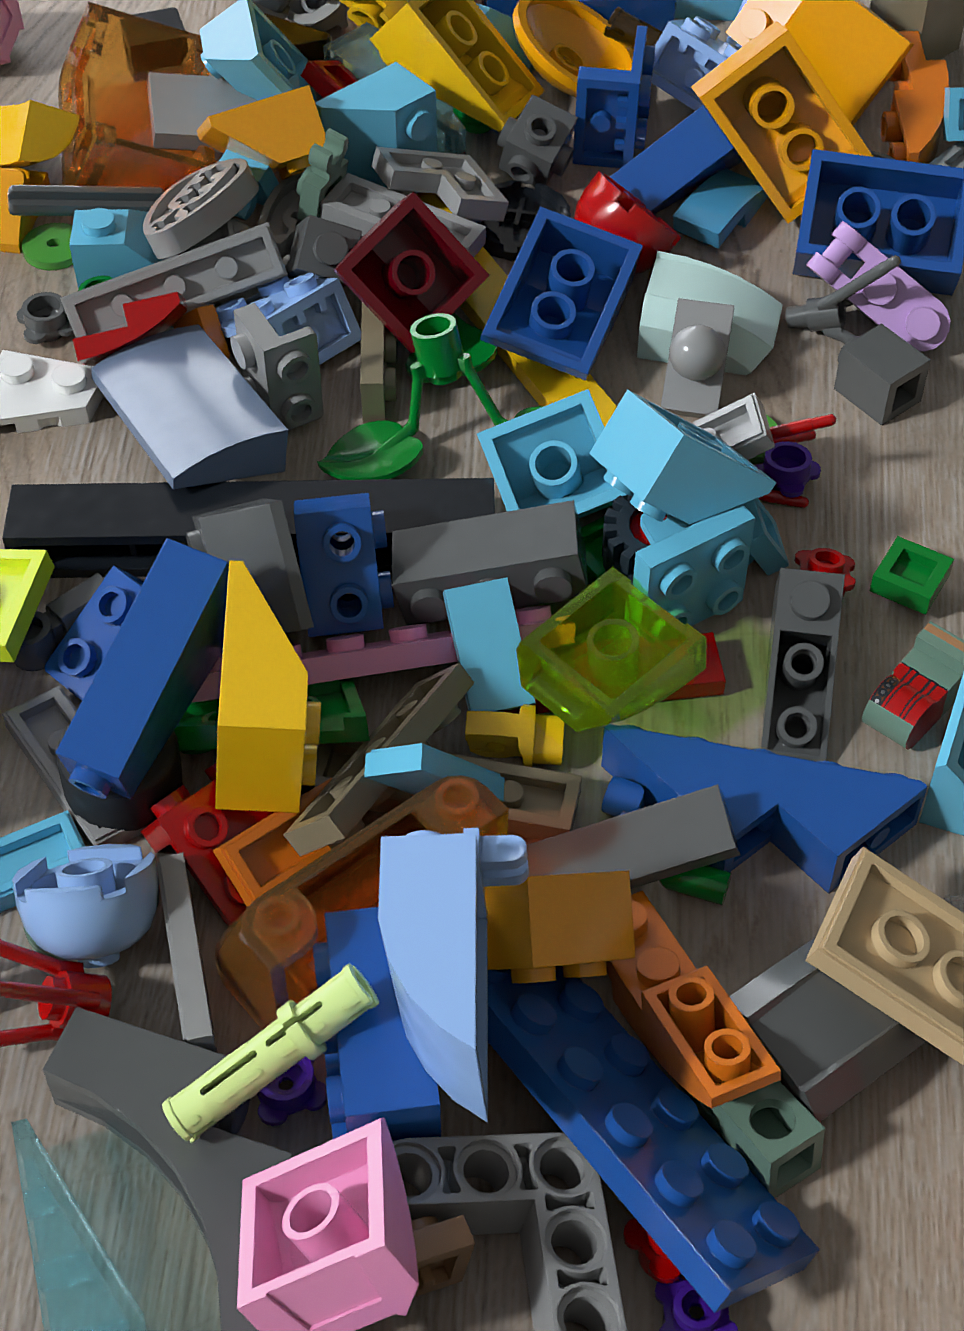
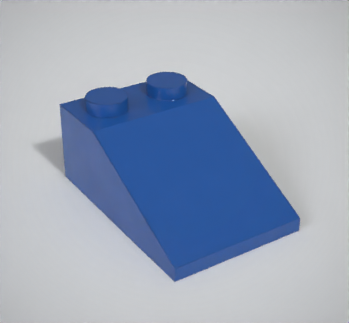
M540 206L482 331L480 340L586 381L617 320L632 285L643 245Z

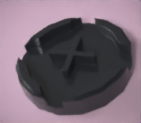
M517 180L494 184L509 204L503 222L483 220L480 224L486 227V243L483 247L491 256L515 261L540 206L571 218L570 205L562 194L544 184L535 183V189L522 187V181Z

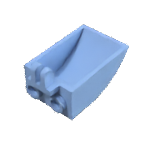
M464 828V833L440 834L434 831L420 830L411 832L406 836L381 837L378 921L406 1037L425 1071L455 1102L488 1123V913L485 887L519 885L526 881L529 876L526 843L517 835L480 836L479 828Z

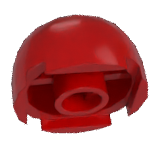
M598 171L577 202L575 220L643 245L635 274L643 273L653 268L657 251L670 253L682 238L661 217H656L647 209L646 205L601 171Z

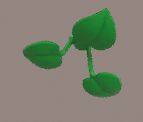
M454 312L452 315L445 313L431 314L415 321L410 328L415 352L410 353L406 361L407 374L413 379L408 422L404 427L397 422L387 420L361 424L338 439L326 457L317 461L318 467L324 473L340 480L392 479L412 468L424 454L423 443L419 439L412 437L419 430L423 383L446 385L458 380L461 376H466L494 425L509 421L502 417L477 372L486 368L495 359L498 351L497 346L481 341L482 330L469 325ZM544 406L525 408L518 412L514 418H517L519 416H522Z

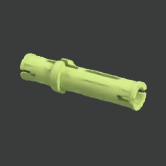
M348 963L342 968L341 972L298 1004L289 1000L277 1009L278 1019L234 1052L228 1054L218 1064L175 1096L169 1097L163 1102V1111L169 1123L185 1141L195 1142L202 1133L245 1101L251 1099L261 1089L304 1057L315 1060L327 1049L325 1042L367 1010L379 1005L374 990L360 971Z

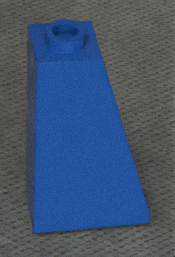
M166 538L55 752L69 774H71L68 781L72 785L88 794L103 799L107 798L110 791L132 799L139 784L223 652L228 561Z

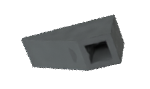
M780 568L774 592L760 749L769 750L778 755L811 761H826L845 574Z

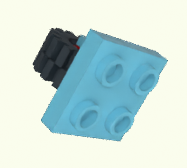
M621 495L613 500L612 509H607L604 519L602 542L603 567L606 573L612 571L611 580L617 586H620L627 580V592L632 594L628 635L633 640L682 635L689 627L715 614L723 615L743 601L755 517L743 504L690 525L669 514L665 516L662 522L655 520L635 508L630 503L632 496L629 495L627 500Z

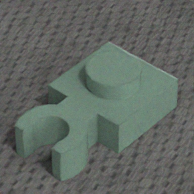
M331 128L326 131L323 147L316 143L311 146L308 157L310 166L302 173L297 184L296 193L300 195L297 219L301 221L309 215L321 218L320 202L347 173L348 160L344 156L348 148V137Z

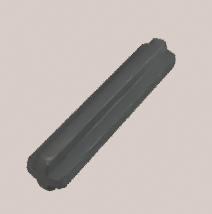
M12 185L7 191V204L9 213L13 216H74L75 210H91L95 208L108 210L130 209L148 212L156 200L164 193V190L160 187Z

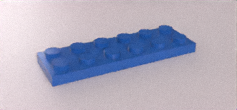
M555 966V981L536 983H511V969L488 970L489 1044L714 1313L805 1270L820 1249L802 1230L797 1217L771 1195L749 1170L744 1157L724 1142L700 1115L694 1101L686 1093L677 1089L650 1058L646 1047L639 1040L630 1036L606 1009L602 998L594 989L584 984L579 977L564 978L563 966Z

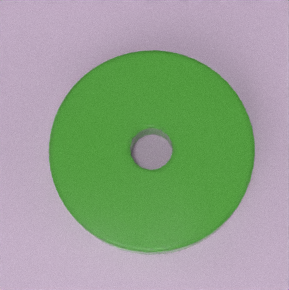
M56 222L43 224L32 229L22 241V251L25 260L31 266L41 270H60L72 266L73 261L69 246L72 225Z

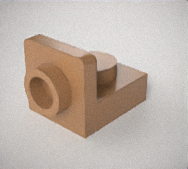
M464 1214L439 1222L438 1218L434 1216L422 1217L411 1221L419 1281L414 1297L462 1282L475 1246Z

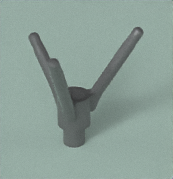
M894 255L827 296L807 299L806 305L787 307L786 323L788 328L808 327L810 332L823 331L824 336L845 344L849 339L856 336L844 329L846 324V308L853 305L847 298L899 266L901 259L899 256Z

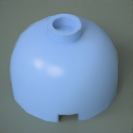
M104 844L67 850L69 859L67 864L48 869L46 857H43L19 869L13 877L12 883L16 906L23 927L40 949L62 959L82 962L84 968H100L117 962L120 959V952L137 943L150 929L159 904V878L155 855L150 852L143 859L140 846L132 844Z

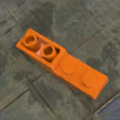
M899 31L914 46L887 80L888 82H894V90L890 111L882 113L881 140L882 142H889L888 155L895 160L929 164L935 158L944 121L945 88L949 87L946 60H926L918 31Z
M643 890L631 894L635 958L606 961V969L612 982L614 1002L647 1049L681 1087L711 1109L780 1081V1068L708 965L699 969L695 967Z

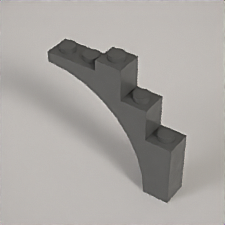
M76 1007L42 1069L54 1103L106 1127L153 1164L183 1199L210 1249L218 1281L221 1331H258L237 1309L242 1182L245 1178L293 1158V1154L236 1135L245 1121L250 1099L202 1133L195 1142L185 1141L169 1123L162 1104L166 1099L175 1096L218 1064L226 1055Z

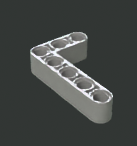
M565 1133L424 1137L393 1141L403 1181L412 1184L420 1192V1195L406 1196L411 1221L422 1217L434 1216L438 1218L439 1222L464 1214L472 1235L520 1233L534 1331H567L564 1325L566 1322L580 1323L587 1327L589 1331H627L600 1175ZM549 1174L561 1178L569 1186V1189L554 1188L544 1180L542 1175ZM471 1177L481 1178L489 1182L496 1192H479L472 1188L466 1179ZM553 1247L569 1248L579 1256L582 1264L573 1265L564 1262L556 1255Z

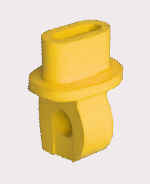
M523 704L519 714L494 711H467L465 739L472 753L491 758L519 756L523 759V766L532 767V763L561 766L564 716L536 714V705Z

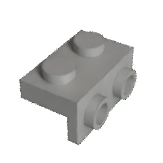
M255 303L233 310L236 335L230 338L234 357L241 367V374L288 431L321 418L324 410L317 335L312 328L305 327L279 337Z

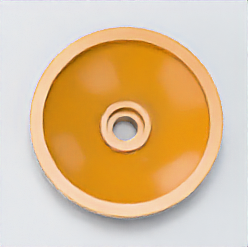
M519 0L515 6L513 25L520 47L535 70L548 83L565 94L576 97L579 66L631 71L634 51L616 40L604 36L605 27H611L612 25L608 24L604 17L578 0Z

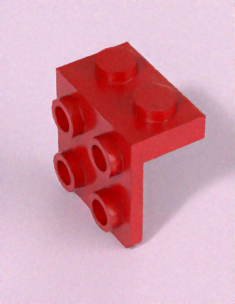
M215 763L204 771L211 782L191 795L183 785L153 805L150 809L157 817V820L144 828L141 833L155 853L171 844L176 853H183L187 869L224 922L230 928L240 929L250 924L332 864L338 855L249 910L213 850L274 812L215 809Z

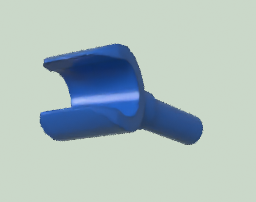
M613 776L603 798L602 812L616 817L644 808L643 787L628 779Z

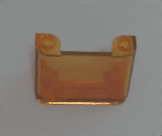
M88 1L65 57L58 86L59 109L80 115L71 144L61 152L62 185L160 187L165 192L184 177L219 162V160L215 159L214 149L202 144L198 146L196 151L157 149L153 146L148 97V73L208 76L209 71L201 59V53H203L201 35Z
M458 775L447 776L435 781L251 903L219 936L215 945L217 971L223 984L260 1029H265L278 1019L276 1013L278 1008L289 1000L298 1004L318 989L316 974L308 964L314 960V943L327 942L324 913L379 907L381 837L406 836L411 832L429 830L440 834L464 833V828H479L480 836L508 835L509 809L484 784L475 778Z

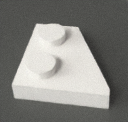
M2 350L0 353V426L15 424L17 434L40 431L48 426L67 427L90 423L104 397L91 378V368L94 366Z

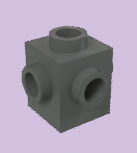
M532 94L518 120L510 116L500 133L497 145L503 147L499 169L507 172L514 180L535 186V183L547 185L553 174L562 177L575 150L570 147V142L578 117Z

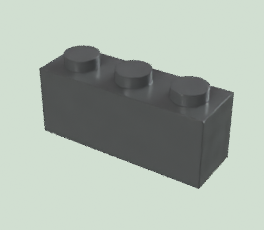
M574 500L392 531V587L406 625L448 620L443 592L446 589L506 577L508 578L514 609L589 596L585 540Z

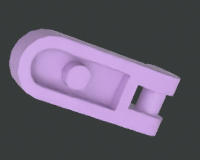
M842 221L832 233V236L835 238L822 255L816 252L806 266L832 288L838 290L888 258L855 229ZM851 253L864 262L852 279L839 270V267ZM898 266L847 298L849 302L877 325L882 323L918 351L925 352L936 348L944 342L950 330L951 320L947 308L940 300Z

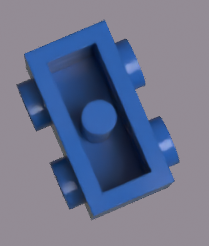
M369 493L295 500L294 522L301 578L314 627L308 628V636L316 637L384 629L382 609L394 608L390 571L378 572L375 549L387 548L384 511H371ZM343 531L347 532L348 534L337 535L335 533Z

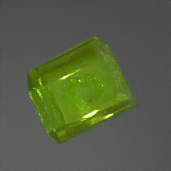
M612 567L520 641L516 652L521 687L576 732L623 721L666 699L706 669L707 638L688 623L684 625L634 587L630 579Z

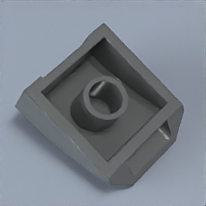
M814 938L729 997L780 1068V1082L819 1122H822L925 1044L926 1040L818 968L806 962L805 960L813 945Z

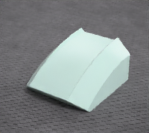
M657 251L644 297L639 326L637 358L668 363L678 298L734 305L725 372L745 376L752 373L774 347L783 304L743 278L714 265L686 256Z

